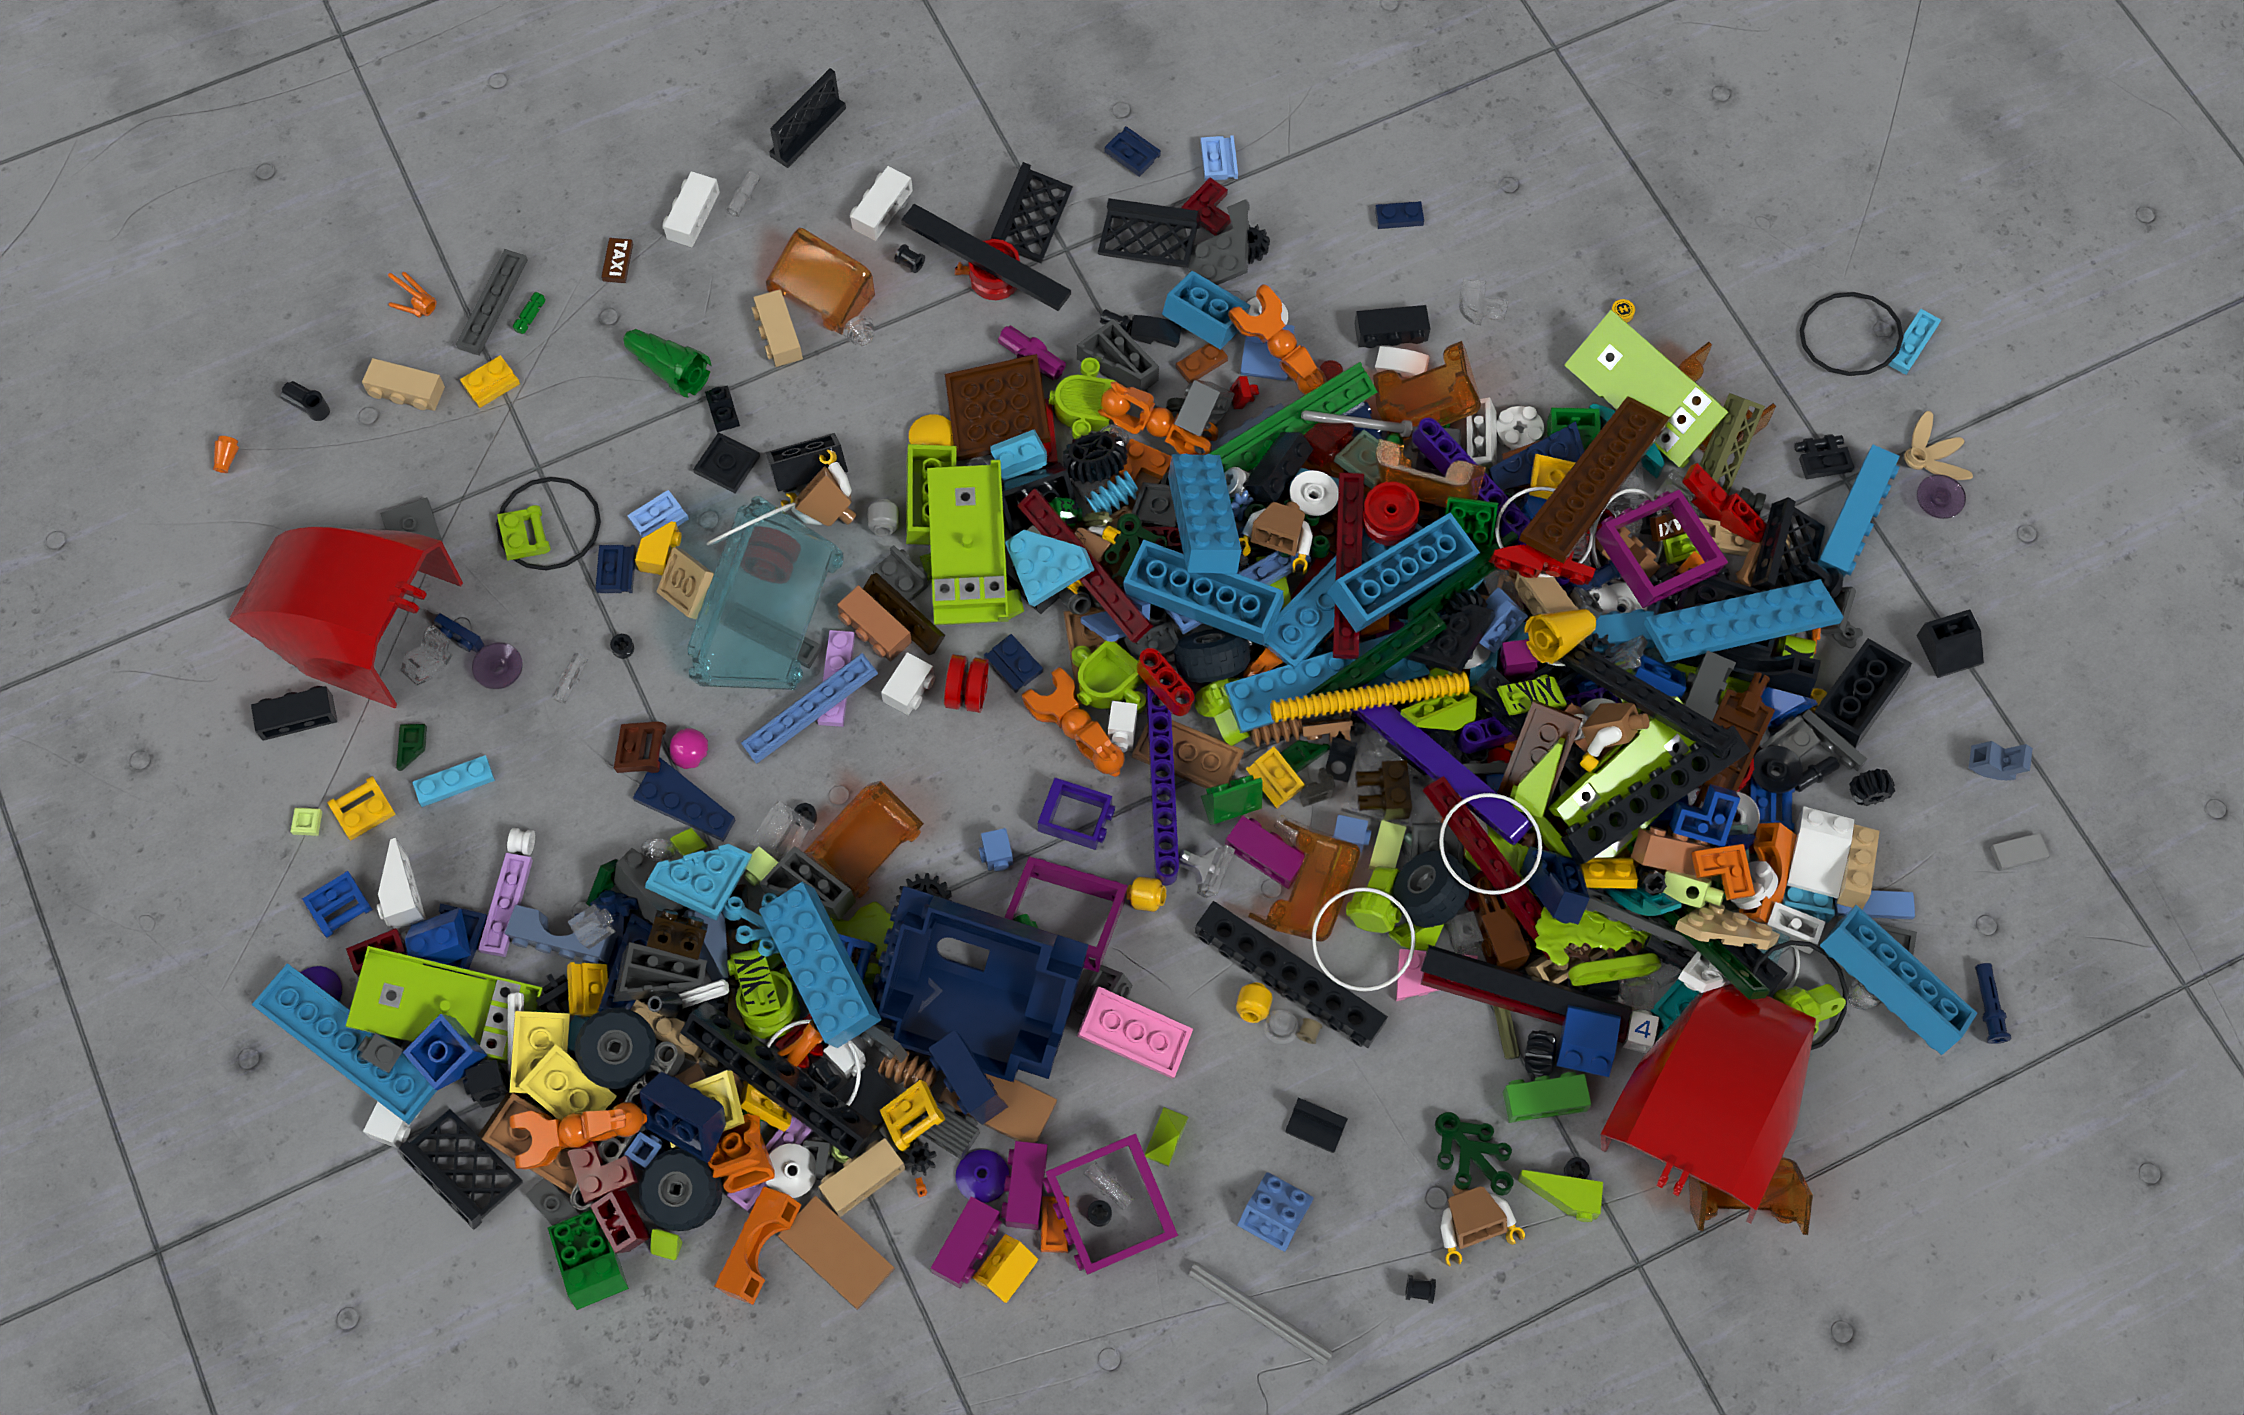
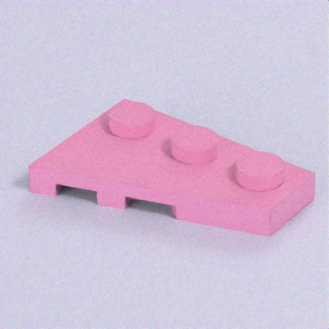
M1399 949L1398 973L1408 959L1410 953L1408 949ZM1414 950L1409 966L1397 979L1396 1002L1405 1000L1408 997L1423 996L1431 992L1440 991L1420 985L1423 975L1421 965L1426 951ZM1465 955L1471 958L1478 959V956Z

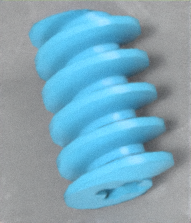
M1126 470L1123 472L1124 479L1118 475L1115 476L1116 484L1110 480L1107 481L1108 489L1100 485L1098 487L1099 495L1092 490L1090 491L1091 500L1085 496L1094 513L1106 511L1109 512V515H1112L1111 507L1114 506L1117 510H1120V501L1128 505V496L1137 500L1136 492L1139 490Z

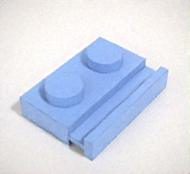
M1234 135L1230 136V138H1224V136L1201 137L1200 143L1205 181L1210 177L1213 180H1227L1229 177L1238 179Z
M669 490L627 515L629 521L641 537L649 535L671 521L676 522L678 527L689 520L688 515L683 511Z

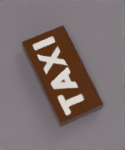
M609 238L601 276L603 282L626 283L633 249L632 239Z
M1671 510L1649 517L1652 541L1659 542L1685 532Z

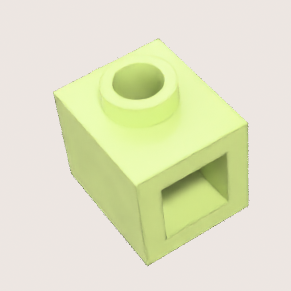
M758 846L754 851L749 852L752 854V857L743 875L753 886L756 884L760 886L759 883L779 863Z

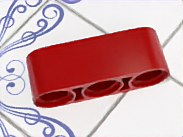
M1153 648L1143 650L1136 667L1138 674L1171 713L1176 716L1186 715L1190 711L1194 700L1193 691L1159 651ZM1144 661H1152L1154 666H1147ZM1161 679H1166V680H1168L1171 684H1170V685H1164V684H1162V683L1160 682V680H1161ZM1177 698H1182V699H1184L1187 703H1186V704H1180V703H1178V702L1176 701V699H1177Z

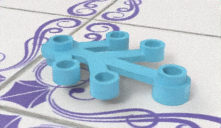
M773 893L765 894L761 903L762 907L769 903L767 901H773L777 896ZM730 897L722 910L724 917L732 921L739 920L742 917L761 928L752 930L748 926H740L736 932V940L742 944L761 940L758 952L762 956L768 957L772 954L780 953L775 942L771 940L773 938L762 916L747 909L739 897Z

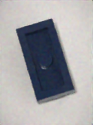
M1421 201L1378 204L1375 206L1378 229L1424 225Z
M441 613L435 618L434 622L439 629L437 632L445 639L450 640L453 638L458 641V645L468 652L473 650L480 654L485 648L482 639L477 634Z

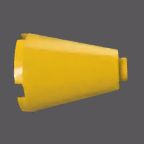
M1587 609L1534 615L1526 621L1524 633H1528L1529 641H1526L1527 646L1539 662L1553 664L1595 631L1596 618Z

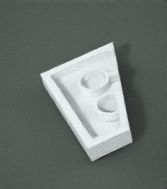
M1699 951L1693 956L1678 978L1689 989L1698 990L1701 993L1732 984Z

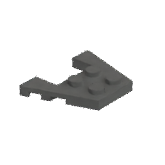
M1246 199L1227 207L1233 226L1232 230L1193 246L1188 267L1190 272L1194 271L1216 285L1248 273L1249 244L1247 243V231L1249 230L1248 210H1250V205ZM1185 228L1176 232L1181 241L1188 237ZM1173 235L1166 239L1172 247L1178 243ZM1181 247L1175 252L1181 260H1184L1185 251Z

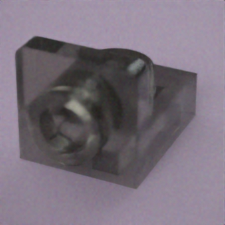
M1324 767L1320 768L1318 772L1319 784L1312 782L1301 789L1299 799L1303 807L1332 797L1335 782L1332 775L1327 774Z

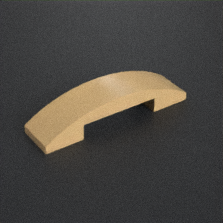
M1699 518L1723 553L1747 556L1752 544H1757L1720 526V521ZM1787 535L1786 543L1790 549V537Z

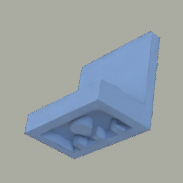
M1286 325L1283 329L1289 330L1294 334L1295 326ZM1245 337L1241 375L1286 381L1288 375L1280 367L1279 361L1282 359L1275 358L1270 354L1267 341L1263 344L1257 337Z
M1127 595L1144 616L1150 620L1151 604ZM1106 611L1081 617L1083 625L1106 641L1113 642L1117 641L1118 638L1127 636Z
M1499 587L1485 601L1488 604L1486 608L1494 611L1495 618L1479 642L1493 653L1501 647L1502 642H1505L1528 617Z
M1267 1172L1246 1205L1237 1226L1285 1252L1314 1198Z

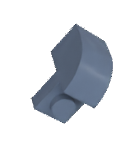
M1993 741L1972 745L1969 769L1987 778L2005 781L2016 780V774L2030 771L2033 748L2024 744L2005 749Z

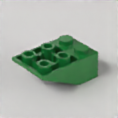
M1551 408L1547 419V437L1576 421L1585 451L1601 431L1599 409Z
M1448 496L1446 515L1451 512L1480 552L1477 555L1479 556L1492 546L1498 503Z
M1253 775L1231 780V786H1229V783L1207 788V794L1201 795V799L1210 825L1262 809V778L1254 779Z
M592 1209L547 1227L567 1295L576 1310L629 1289L619 1257L611 1247Z

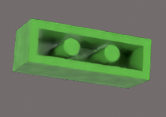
M1567 1072L1561 1074L1560 1078L1551 1079L1550 1076H1540L1532 1082L1525 1083L1523 1079L1510 1081L1509 1085H1506L1503 1090L1509 1123L1587 1112L1591 1106V1100L1585 1074L1577 1075L1576 1072Z

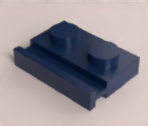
M1127 126L1105 146L1106 154L1139 177L1154 163L1157 157L1161 156V150Z
M599 545L595 588L597 593H633L636 559L635 545H631V547H624V545Z
M1012 634L994 646L989 653L986 652L984 654V659H988L989 665L1015 693L1043 673V667Z

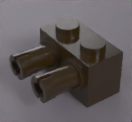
M1407 760L1382 761L1378 771L1355 772L1357 788L1379 786L1381 793L1377 795H1358L1359 812L1381 810L1384 820L1409 819L1412 811V800Z
M670 909L657 910L647 946L698 960L708 924L704 923V920L699 917L689 916L684 918L678 916L676 911Z

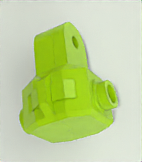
M1231 677L1214 681L1201 688L1195 694V708L1200 715L1214 717L1222 737L1227 744L1233 746L1250 737L1251 732L1247 731L1240 734L1224 688L1225 684L1240 680V678Z
M1377 866L1372 873L1367 888L1383 891L1393 897L1394 883L1400 870L1398 868ZM1355 892L1352 901H1349L1346 906V915L1354 921L1358 928L1369 932L1385 933L1392 931L1402 915L1400 908L1394 902L1373 892Z
M1825 984L1809 991L1795 986L1787 990L1780 989L1773 995V999L1816 1018L1814 1035L1818 1032L1820 1021L1837 1015L1846 1004L1845 999L1831 984Z

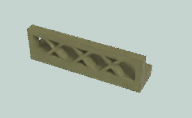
M1729 393L1724 404V408L1729 413L1715 427L1700 462V466L1717 483L1720 477H1725L1722 489L1727 494L1731 490L1765 408L1761 404ZM1749 406L1755 407L1752 417L1747 420L1746 413ZM1743 430L1744 436L1742 440L1737 443L1736 437L1738 433ZM1734 453L1735 458L1730 465H1728L1727 459L1730 454Z

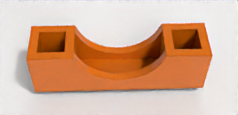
M1780 822L1760 823L1756 831L1753 848L1758 855L1759 861L1767 862L1778 877L1776 891L1769 899L1767 896L1760 901L1762 905L1753 909H1739V913L1746 915L1749 918L1748 920L1757 924L1767 925L1775 902L1782 904L1797 835Z
M763 1186L714 1287L732 1298L753 1305L765 1282L758 1268V1257L761 1248L775 1233L790 1230L801 1204L788 1194Z

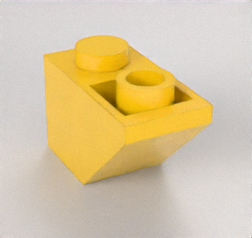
M671 521L641 539L635 559L640 572L663 575L673 547L679 546L681 543L682 533L679 532L676 522Z

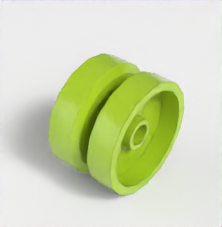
M770 971L780 1009L749 1016L741 987L737 991V1008L743 1017L744 1024L752 1035L760 1039H771L780 1029L788 1024L799 1021L801 1009L794 988L789 979L777 971ZM794 1027L784 1031L777 1038L784 1036L785 1034L793 1030Z

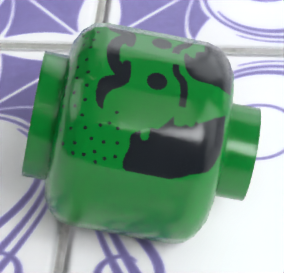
M1054 497L1049 502L1071 529L1076 526L1077 522H1081L1082 509L1078 507L1076 500Z

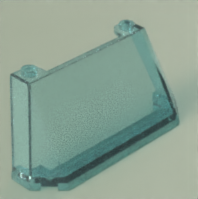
M755 496L751 499L750 505H743L738 509L731 530L778 509V507L761 496ZM784 511L773 514L729 535L687 646L688 655L692 656L693 667L689 668V678L702 687L795 690L797 683L801 681L803 676V670L797 657L827 573H835L837 569L841 568L844 553L835 544Z

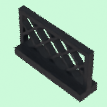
M829 68L770 128L774 146L769 151L770 157L786 168H789L846 109V103L839 99L834 70Z
M1022 162L991 239L1006 241L1008 236L1017 234L1021 243L1012 245L1018 251V255L1042 264L1073 186L1030 169V164ZM1032 178L1040 181L1044 187L1033 190L1030 184ZM1058 188L1065 191V195L1055 199L1051 190ZM1047 192L1051 201L1041 204L1036 195ZM1032 197L1036 206L1026 209L1022 201ZM1053 205L1057 214L1047 217L1044 208ZM1039 210L1043 219L1033 222L1029 213ZM1024 215L1028 224L1018 227L1015 218ZM1046 224L1049 233L1040 236L1036 227ZM1031 229L1035 238L1025 241L1021 232ZM1038 242L1042 249L1040 255L1031 252L1028 245Z
M1112 198L1108 199V212L1098 248V255L1183 268L1189 267L1197 229H1200L1201 224L1198 211ZM1112 218L1122 219L1125 223L1115 231L1111 227ZM1137 222H1144L1147 228L1136 234L1131 226ZM1160 225L1167 226L1170 231L1158 237L1154 229ZM1183 228L1191 229L1190 235L1182 241L1176 234V232ZM1129 229L1133 237L1122 243L1117 235ZM1151 232L1156 240L1144 246L1140 238ZM1173 235L1178 243L1167 250L1162 242ZM1114 237L1120 244L1113 250L1105 249L1106 243ZM1138 241L1142 249L1136 253H1130L1126 247ZM1160 244L1165 252L1159 256H1151L1149 250ZM1182 247L1185 251L1184 260L1174 259L1171 254Z
M1789 497L1771 504L1751 584L1752 588L1766 591L1778 589L1775 587L1777 576L1782 587L1790 586L1785 573L1790 571L1791 564H1794L1790 553L1795 550L1800 562L1796 566H1801L1803 572L1810 577L1814 574L1804 564L1805 562L1800 558V555L1804 554L1802 547L1806 545L1811 560L1817 562L1825 526L1795 507L1796 501ZM1792 515L1795 517L1799 527H1793L1791 522ZM1807 526L1816 530L1814 539H1811ZM1799 529L1805 541L1803 544H1800L1795 532ZM1787 535H1789L1793 545L1791 549L1788 548L1786 543ZM1782 556L1785 558L1788 569L1783 570L1781 565ZM1791 574L1794 585L1802 583L1798 576Z
M451 1109L447 1110L410 1143L406 1141L399 1147L402 1159L473 1230L482 1223V1219L523 1183V1180ZM449 1119L457 1125L456 1134H441V1126ZM462 1129L466 1134H460V1130ZM426 1139H436L435 1152H423L418 1146ZM440 1139H456L455 1152H439ZM460 1139H472L475 1142L474 1152H459ZM478 1147H480L484 1152H478ZM429 1157H435V1162H433ZM439 1157H454V1169L441 1170L438 1167ZM458 1157H474L473 1170H457ZM478 1157H490L493 1160V1169L477 1170ZM498 1165L502 1170H496V1166ZM447 1175H453V1181ZM457 1175H473L472 1188H459L456 1185ZM476 1175H492L491 1188H475ZM496 1175H508L513 1180L506 1188H495ZM475 1193H491L490 1202L480 1209L474 1203Z

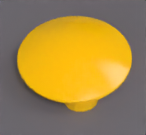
M936 414L920 417L910 427V444L954 446L951 421L944 416Z

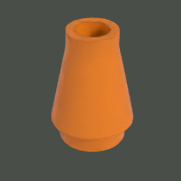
M228 436L218 437L214 444V471L228 473L229 467L239 449V446H237L238 440Z

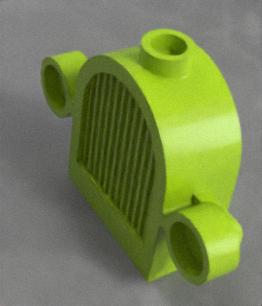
M1091 357L1085 358L1082 361L1080 367L1081 375H1071L1064 378L1058 384L1056 391H1050L1049 404L1053 405L1057 419L1064 425L1072 428L1071 434L1074 439H1079L1081 435H1088L1091 431L1103 433L1108 431L1110 418L1101 416L1098 410L1103 409L1101 406L1102 395L1106 390L1112 388L1111 382H1115V380L1096 377L1099 374L1100 364L1095 358Z
M1105 641L1093 653L1086 646L1074 648L1072 651V662L1075 666L1079 667V694H1077V697L1082 704L1099 709L1111 708L1112 701L1122 702L1126 699V703L1137 704V714L1144 711L1146 698L1141 692L1134 691L1144 682L1137 672L1138 661L1115 641Z

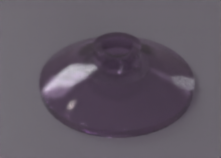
M1946 475L1929 476L1920 483L1917 489V501L1920 507L1927 514L1935 518H1952L1962 511L1966 503L1963 487L1955 479Z
M492 643L483 647L476 654L472 663V672L479 684L489 689H502L510 686L519 678L523 668L520 653L516 648L507 643ZM498 667H503V670L495 672Z

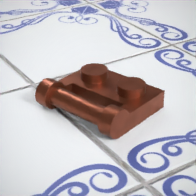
M657 721L621 724L614 762L615 771L617 773L659 772L661 763L658 760L662 736L666 733V724ZM647 734H652L649 758L643 759Z

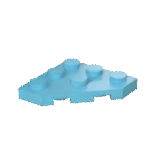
M1023 530L1005 541L1029 605L1034 607L1094 571L1088 553L1083 547L1027 530Z
M730 844L718 846V849L704 852L703 850L684 855L682 859L670 862L668 860L657 863L645 888L711 919L717 920L748 866L752 854Z

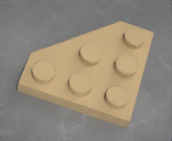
M1709 902L1702 908H1697L1679 919L1675 930L1698 941L1709 942V939H1722L1721 942L1723 944L1743 947L1744 943H1755L1757 949L1768 950L1777 944L1780 934L1772 931V928L1768 925L1757 924L1748 920L1749 918L1742 913H1733L1725 909V906L1722 904L1718 906Z

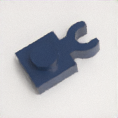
M612 890L602 892L598 898L590 903L592 912L610 916L616 912L620 913L621 916H629V909H639L636 898H627L626 894L616 893Z

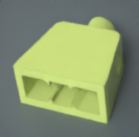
M1667 870L1665 874V884L1667 887L1663 893L1681 903L1697 908H1702L1706 902L1721 906L1725 891L1711 887L1713 879L1696 878L1694 875ZM1693 886L1699 889V894L1693 891Z

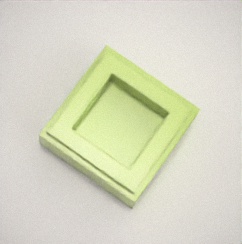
M295 808L290 832L293 835L318 836L322 818L321 809Z

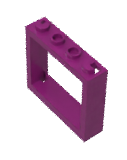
M1680 489L1672 493L1666 491L1654 501L1648 499L1641 503L1637 509L1628 508L1620 513L1617 518L1613 516L1606 518L1601 522L1602 527L1594 534L1642 608L1717 574L1728 563ZM1669 507L1705 563L1653 586L1617 529Z
M1029 856L1004 918L1014 921L1031 877L1113 901L1097 947L1088 946L1084 962L1085 969L1099 973L1125 902L1128 885Z
M1136 1133L1045 1172L1047 1177L1042 1180L1048 1194L1054 1192L1057 1203L1053 1204L1058 1219H1065L1068 1228L1063 1231L1068 1244H1075L1078 1251L1074 1258L1079 1271L1085 1269L1087 1275L1178 1236ZM1128 1146L1164 1232L1091 1263L1056 1176Z

